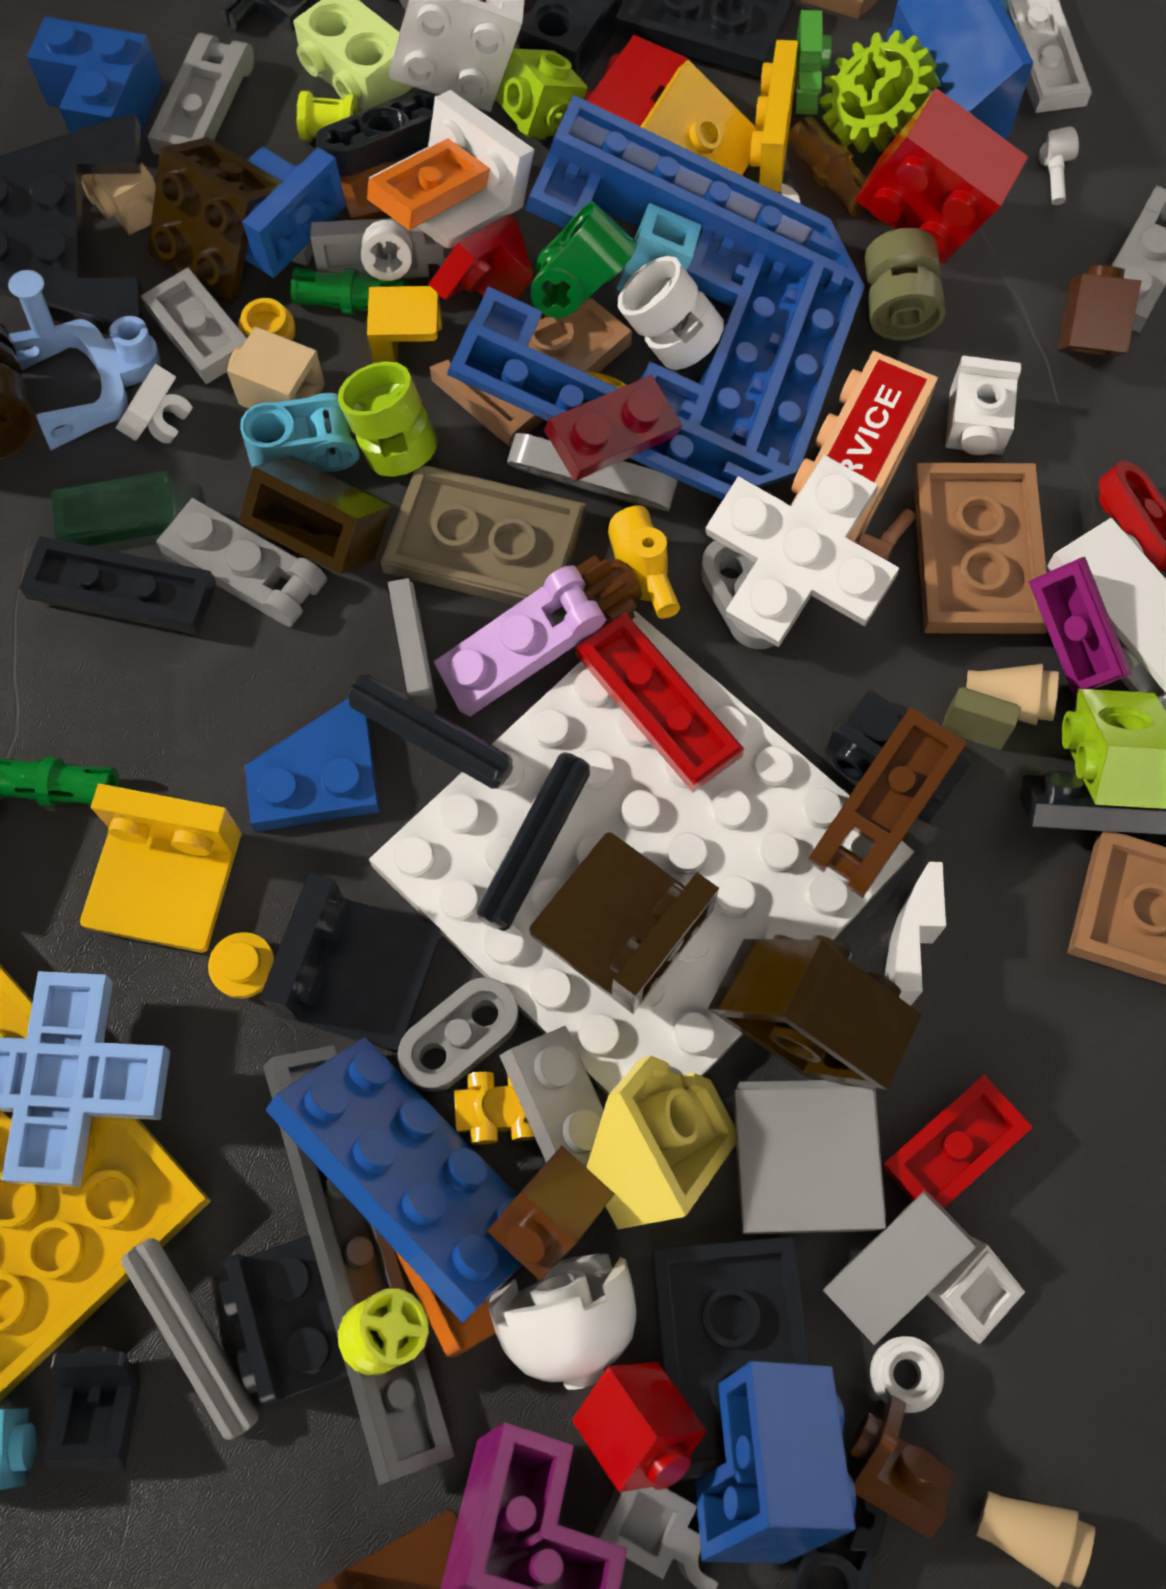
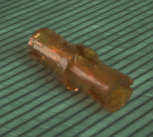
M805 117L804 123L808 126L809 131L799 121L788 135V144L812 168L814 172L813 179L822 188L828 186L853 217L861 216L862 210L858 206L859 203L855 201V198L867 177L853 163V153L845 145H837L814 117Z

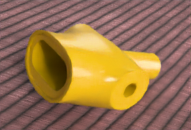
M634 505L617 512L611 519L608 528L615 560L619 559L629 567L640 585L642 591L640 599L651 601L659 618L665 619L674 616L679 612L680 605L667 577L668 555L665 535L654 528L649 512L644 506Z

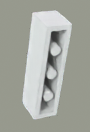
M1110 518L1055 552L1046 570L1050 572L1076 559L1086 557L1132 675L1121 678V680L1131 692L1155 693L1166 710V578L1144 555L1139 542L1132 535L1125 533Z

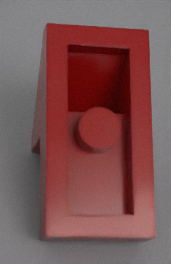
M508 214L459 241L429 282V285L444 300H447L463 289H466L470 294L477 290L484 297L488 286L518 299L533 279V269L518 221L511 214Z

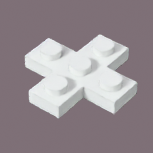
M823 455L796 500L790 506L738 476L706 526V534L755 563L725 610L726 617L777 647L781 645L811 596L859 624L866 626L899 571V567L848 539L876 494L878 484Z

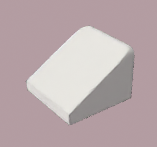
M973 1238L977 1242V1247L927 1295L970 1338L981 1344L1023 1296L1025 1291L990 1247Z

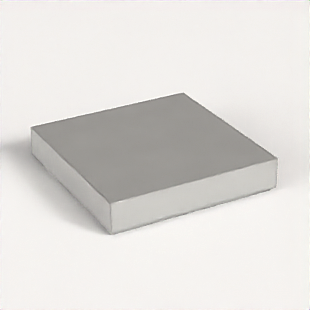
M873 1087L750 1089L734 1091L741 1235L882 1231L886 1229Z

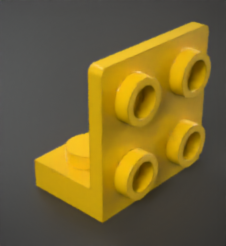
M98 783L91 809L109 829L80 918L81 926L89 931L199 953L206 952L209 948L242 834L236 823L224 807Z

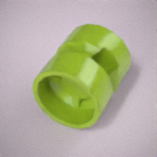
M389 361L372 363L358 369L342 384L338 393V403L352 432L356 435L358 444L371 470L379 475L389 477L406 475L419 469L431 459L437 449L438 437L424 406L421 405V398L406 367L397 362Z

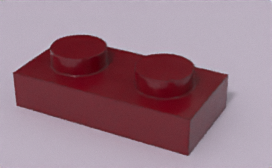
M650 375L550 418L544 431L575 482L676 437L682 424L654 377Z

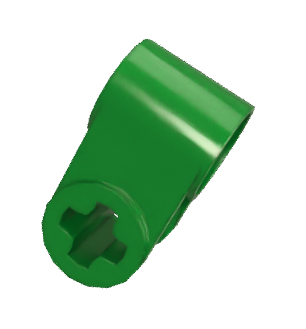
M595 202L586 204L574 215L565 229L538 255L535 267L536 277L532 281L530 293L534 306L538 310L543 311L542 314L553 318L567 317L574 313L599 287L613 279L626 266L636 250V241Z

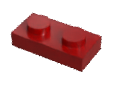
M984 1074L882 1164V1169L911 1202L926 1190L945 1208L1033 1127Z

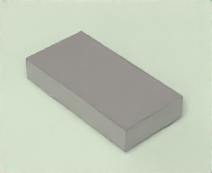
M409 578L388 582L408 697L435 712L438 708L413 582H410Z
M924 1190L886 1229L881 1231L824 1287L823 1291L875 1345L977 1247V1242Z

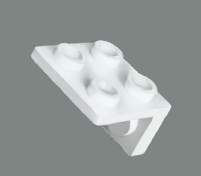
M409 0L391 61L389 77L392 80L438 95L452 90L474 107L491 111L522 25L524 0H486V2L479 0Z
M449 90L435 97L428 147L369 177L370 179L447 138L488 166L490 171L487 188L417 226L445 248H453L459 241L523 207L534 149L455 92Z

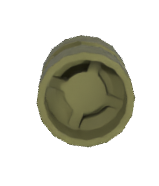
M900 228L886 232L874 239L867 247L865 254L866 280L870 290L868 295L870 323L873 331L881 337L891 340H911L923 337L934 331L943 322L946 314L943 285L940 279L939 247L936 238L929 232L917 228Z

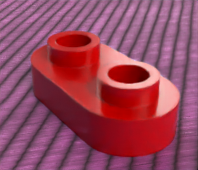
M1120 461L1099 479L1100 504L1108 515L1118 521L1125 533L1132 535L1139 542L1144 555L1157 570L1166 572V501L1143 470L1128 461Z

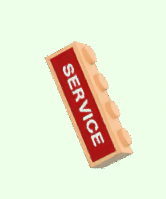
M873 351L862 372L853 369L849 374L839 398V402L845 404L839 416L829 413L816 440L815 446L821 448L815 461L805 458L791 488V492L797 494L794 501L823 455L878 484L876 494L848 539L858 544L862 533H865L927 412L938 377Z

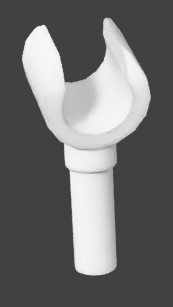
M1072 126L1049 131L1046 138L1047 142L1041 146L1039 151L1041 164L1043 166L1048 165L1053 205H1062L1066 202L1064 162L1074 160L1078 155L1079 139L1075 128Z

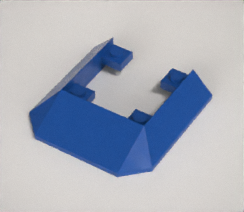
M573 95L554 136L549 154L529 195L525 210L565 229L569 221L581 208L590 202H595L603 211L639 228L648 204L651 203L701 224L693 259L687 272L698 286V291L729 306L724 318L723 332L718 343L711 351L699 384L653 362H649L641 379L650 375L654 377L680 420L682 427L676 437L629 458L721 500L725 498L738 476L758 488L795 477L802 464L865 287L831 219ZM489 286L473 321L471 320L447 373L452 378L547 421L556 415L619 389L528 347L543 311Z

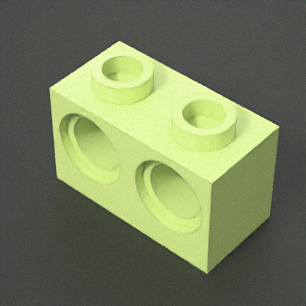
M320 0L293 20L299 44L297 55L304 68L315 77L319 75L334 87L341 99H344L346 94L357 95L359 108L362 111L404 95L413 88V86L392 80L389 77V69L400 32L359 0Z

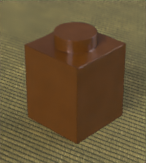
M1104 265L1090 266L1088 274L1082 273L1070 280L1057 350L1109 357L1128 353L1142 280L1124 278L1125 269Z
M561 1145L487 1232L542 1281L579 1241L615 1193Z

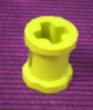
M301 91L297 102V130L299 139L303 142H312L321 128L359 113L357 95L346 94L344 99L317 98L310 91Z

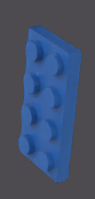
M366 1037L278 1092L265 1111L462 1323L523 1266L519 1260L487 1232L518 1195Z

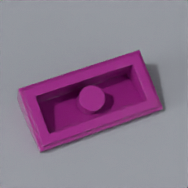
M1086 557L1076 559L1028 581L1073 696L1078 694V689H1095L1132 675Z

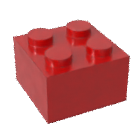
M935 88L882 153L855 201L869 210L877 219L887 223L895 230L900 228H917L929 232L936 238L939 247L940 263L944 264L1001 207L1028 156Z

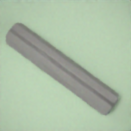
M155 1238L146 1239L127 1251L121 1258V1264L222 1437L226 1440L234 1439L248 1431L258 1421V1409L159 1241Z

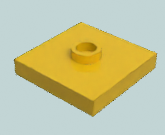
M687 60L678 68L640 127L742 176L750 163L751 141L755 126Z

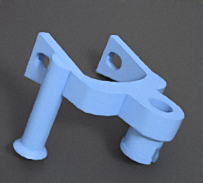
M23 270L15 273L9 280V290L13 295L19 297L31 328L28 331L9 334L13 340L16 357L20 362L22 370L63 350L77 348L88 356L101 376L102 390L100 398L96 402L36 414L49 448L53 450L102 425L120 420L128 408V397L125 388L143 382L155 363L161 366V359L157 344L148 334L145 322L135 316H124L115 320L109 330L111 337L107 339L103 338L100 331L91 322L84 319H76L54 326L42 293L44 278L38 272L32 270ZM29 346H34V347L31 348V349H28V350H25V351H20V350L23 349V348H26V347H29ZM62 425H66V426H63V427H61V428L54 429V428H56V427H59V426H62Z

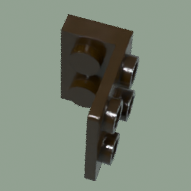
M208 137L162 147L160 149L148 243L149 254L178 273L189 268L207 291L224 302L230 303L238 300L248 245V238L242 221L250 214L257 203L264 201L282 182Z
M608 832L604 834L530 925L529 932L534 940L634 1014L711 915L715 907L719 887L698 872L685 886L615 834Z

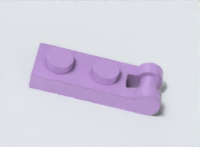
M565 566L554 571L545 580L544 586L434 661L460 712L471 717L603 626L606 618L597 602L593 600L588 601L583 590L586 584L575 566ZM563 606L567 614L564 620L556 625L550 614Z

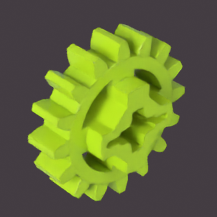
M895 30L888 42H884L879 32L874 33L871 46L865 49L859 42L854 43V56L850 60L838 57L835 61L840 69L838 76L825 77L824 84L830 93L820 98V104L826 112L823 120L832 134L836 135L845 148L853 143L859 153H864L869 147L870 142H874L879 152L885 151L888 138L896 137L929 97L931 91L940 86V80L934 70L937 65L928 48H923L918 37L915 35L905 41L900 30Z

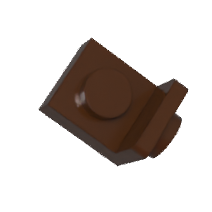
M892 1395L879 1417L869 1412L865 1414L850 1443L848 1453L857 1458L852 1478L856 1495L927 1538L932 1539L946 1517L953 1470L937 1461L927 1450L919 1446L910 1445L899 1438L906 1403Z

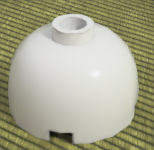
M592 1254L561 1260L542 1281L539 1280L534 1285L520 1292L516 1279H513L500 1287L490 1297L488 1303L496 1335L505 1354L526 1375L547 1382L563 1381L564 1387L570 1390L586 1388L597 1383L605 1371L604 1368L615 1362L632 1340L636 1322L637 1309L634 1287L626 1259L620 1257L614 1268H612L609 1254Z

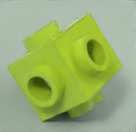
M513 48L495 99L515 121L521 133L532 139L543 140L547 136H555L573 95L584 99L588 86L571 69L569 60L558 54L555 50Z

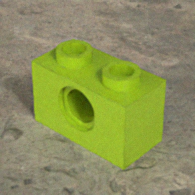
M1078 689L1074 711H1067L1063 719L1062 745L1064 749L1070 750L1075 761L1076 775L1078 779L1084 780L1095 805L1166 809V710L1156 694Z

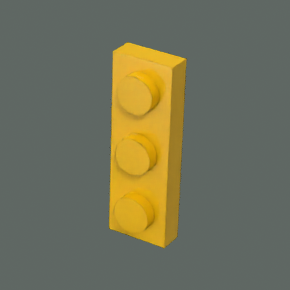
M777 40L773 63H763L761 96H758L756 125L751 141L750 167H760L759 184L775 192H781L794 100L798 41Z

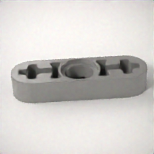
M523 433L515 434L507 464L536 476L661 511H669L678 483L676 479L659 471L620 461L574 482L550 440Z

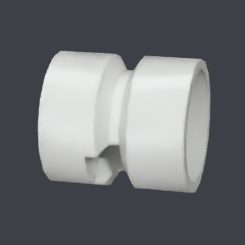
M664 256L643 265L626 282L618 297L620 312L639 335L645 336L646 343L666 368L672 370L684 369L699 362L710 353L718 343L723 332L724 320L704 293L698 291V286L676 257Z

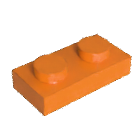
M447 138L370 178L367 200L406 229L411 230L487 188L490 168Z

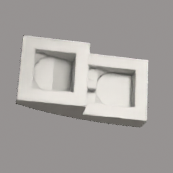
M929 862L900 910L890 939L884 977L901 989L899 998L910 1006L923 992L920 943L933 944L946 927L942 862Z

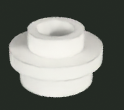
M902 1336L886 1341L877 1349L870 1365L871 1383L877 1396L885 1404H887L892 1395L906 1403L905 1413H915L927 1409L937 1400L942 1391L944 1383L942 1363L936 1352L920 1339ZM903 1359L910 1361L917 1370V1381L909 1389L901 1388L896 1383L893 1375L895 1365Z

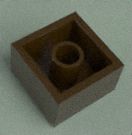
M775 935L773 939H743L708 1007V1010L804 1077L880 1089H888L922 1016L920 1012L899 998L901 989L895 983L878 974L864 972L849 961L852 956L849 949L841 943L821 935H814L812 940H794L784 935Z

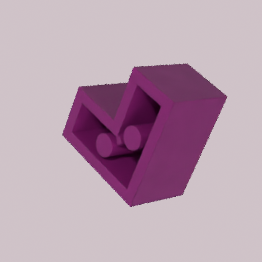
M505 1422L477 1439L440 1589H620L627 1548L557 1525L573 1453V1445Z

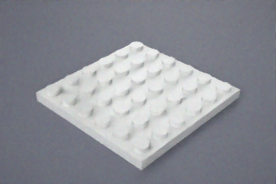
M636 611L633 612L636 617L632 620L744 747L743 757L692 793L584 664L579 662L492 744L509 754L513 759L512 773L502 787L491 789L463 772L460 773L369 858L372 867L431 925L439 927L442 936L480 973L487 978L499 980L510 988L515 996L518 1010L543 1034L566 1025L589 1079L607 1096L640 1058L653 1056L668 1062L669 1070L682 1076L695 1073L704 1077L744 1035L708 1010L743 939H773L775 935H784L794 940H812L814 935H821L834 940L910 860L914 853L909 846L901 841L864 898L846 888L849 881L830 868L822 872L807 862L812 851L849 798V795ZM567 752L584 759L590 765V776L511 927L506 931H501L486 925L478 919L477 907L557 757L561 753ZM854 830L843 844L845 848L862 859L866 857L874 843ZM608 832L615 834L685 886L698 872L719 887L715 907L711 915L634 1014L534 940L529 932L530 925L604 834Z

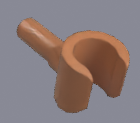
M905 509L883 533L881 539L862 533L858 545L888 561L892 548L915 520V514L911 510Z

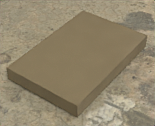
M423 465L414 471L381 560L383 573L516 605L544 586L545 580L554 571L570 565L586 515V505L560 497Z

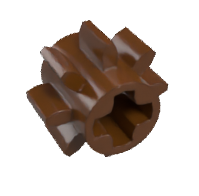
M594 555L576 567L586 584L583 590L588 601L593 600L597 602L606 618L601 628L624 612L631 619L636 617L632 610L637 608L635 601L642 597V591L636 577L624 562L619 559L611 563L607 559L600 562L598 557Z

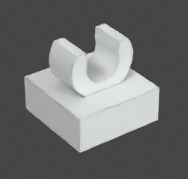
M155 363L117 424L116 429L136 441L148 425L149 431L157 440L170 444L179 431L164 421L162 413L171 412L178 418L185 420L193 407L182 396L176 394L166 395L176 376Z

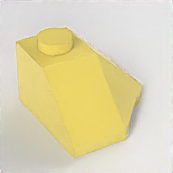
M653 1056L640 1058L608 1095L587 1164V1169L615 1193L606 1204V1208L617 1229L686 1217L736 1145L735 1126L710 1079L695 1073L682 1076L669 1070L668 1062Z

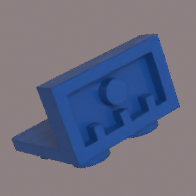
M319 147L301 164L293 166L266 148L258 149L247 160L282 182L264 201L257 203L250 214L242 221L248 238L245 260L272 278H275L311 242V222L332 221L347 206L336 159Z

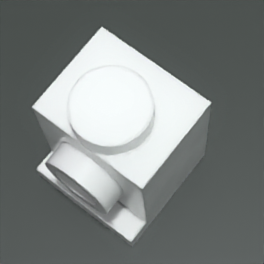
M962 356L950 389L945 448L964 450L972 455H1003L1014 430L1017 380L1021 372V363Z

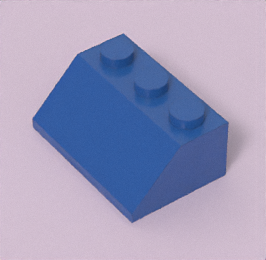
M899 0L896 5L892 27L887 31L886 42H888L895 30L901 31L905 41L913 35L917 36L923 48H928L937 65L934 69L940 80V86L937 89L1008 141L1034 62L1001 1Z

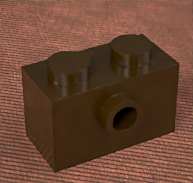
M293 456L253 467L239 523L292 549L299 555L342 574L375 560L392 506Z

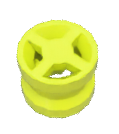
M384 1289L368 1297L367 1300L354 1305L344 1315L338 1330V1346L344 1360L353 1370L366 1376L381 1375L418 1356L425 1347L428 1337V1318L422 1304L411 1293L402 1289ZM370 1330L377 1331L379 1337L383 1340L382 1348H379V1343L375 1340L373 1334L370 1333Z

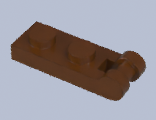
M910 707L812 851L807 862L822 872L830 868L849 881L846 888L864 898L966 747L967 742ZM853 830L874 843L864 859L843 846Z

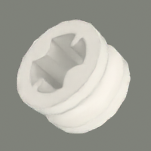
M380 220L372 223L362 237L361 261L365 270L371 276L384 281L396 280L405 275L412 264L413 241L410 233L404 226L393 220ZM386 241L396 244L397 258L393 259L390 253L388 254V259L378 257L377 243L381 242L384 248L386 247Z

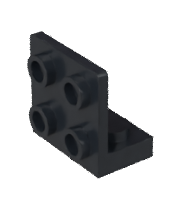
M309 871L260 998L276 1016L355 1041L366 1037L375 1047L397 1053L399 1044L405 1033L409 1030L442 937L441 931L435 925L343 897L335 879Z

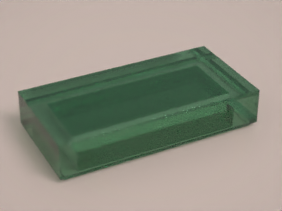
M167 470L51 491L55 539L81 545L96 546L163 534L177 517L173 482Z

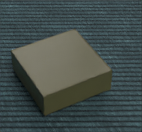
M959 687L946 712L942 727L960 738L1001 750L1016 727L1021 707L1009 701L965 687Z

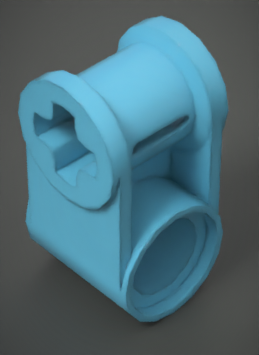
M321 393L303 399L275 403L263 402L247 410L241 419L240 429L252 469L254 466L293 456L323 472H337L353 466L359 459V446L351 438L349 424L337 400L338 394ZM328 411L330 418L324 419L323 412ZM270 440H277V441L272 442V443H265V442L270 441ZM335 447L336 452L334 455L330 453L329 448Z

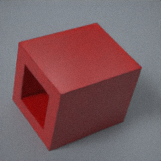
M658 1362L608 1366L572 1419V1422L619 1493L654 1487L656 1490H663L675 1484L688 1471L691 1465L689 1456L707 1432L705 1426Z

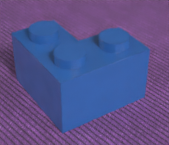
M45 17L28 52L27 59L47 106L59 108L69 133L120 116L135 114L140 124L141 138L163 86L147 35Z
M750 1361L720 1382L718 1386L726 1463L695 1481L702 1562L784 1564L856 1530L854 1522L856 1491L853 1480L847 1473L842 1438L844 1409L839 1396L836 1395L832 1367Z

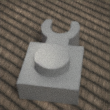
M654 1487L620 1493L615 1489L593 1537L626 1547L627 1559L664 1579L674 1558L677 1560L682 1575L698 1589H716L719 1584L707 1574L701 1572L698 1566V1557L701 1552L699 1526L692 1529L688 1527L697 1508L696 1505L667 1488L656 1490Z

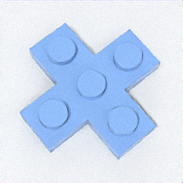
M38 971L26 1039L0 1037V1112H13L2 1181L13 1184L81 1187L92 1116L161 1120L170 1050L164 1046L104 1043L113 988V980L107 975Z

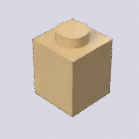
M256 326L245 343L234 349L229 359L227 373L239 405L249 409L263 402L275 403L309 398L320 394L325 386L316 350Z

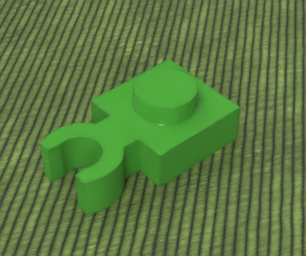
M801 10L796 40L798 41L795 81V113L817 115L818 94H821L822 72L820 70L829 69L832 37L831 35H822V11Z

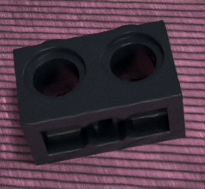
M538 0L529 13H523L522 25L515 43L519 45V49L555 50L558 54L569 60L571 69L583 81L615 33V17L623 0Z

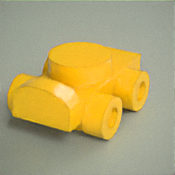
M470 1073L467 1075L468 1089L454 1090L456 1132H470L472 1145L497 1143L498 1131H511L512 1141L515 1142L536 1140L509 1077L508 1086L495 1087L494 1073Z

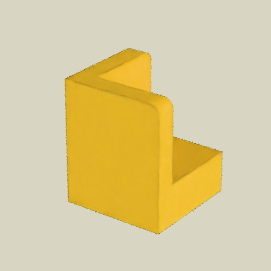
M431 286L369 287L367 337L373 363L383 361L397 362L398 342L435 341L438 338V331L442 330V312L439 294Z

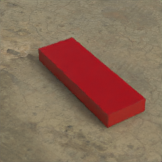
M626 612L576 646V656L692 793L743 757L744 747Z

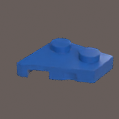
M349 698L245 765L250 824L255 832L380 812L368 717L351 708Z

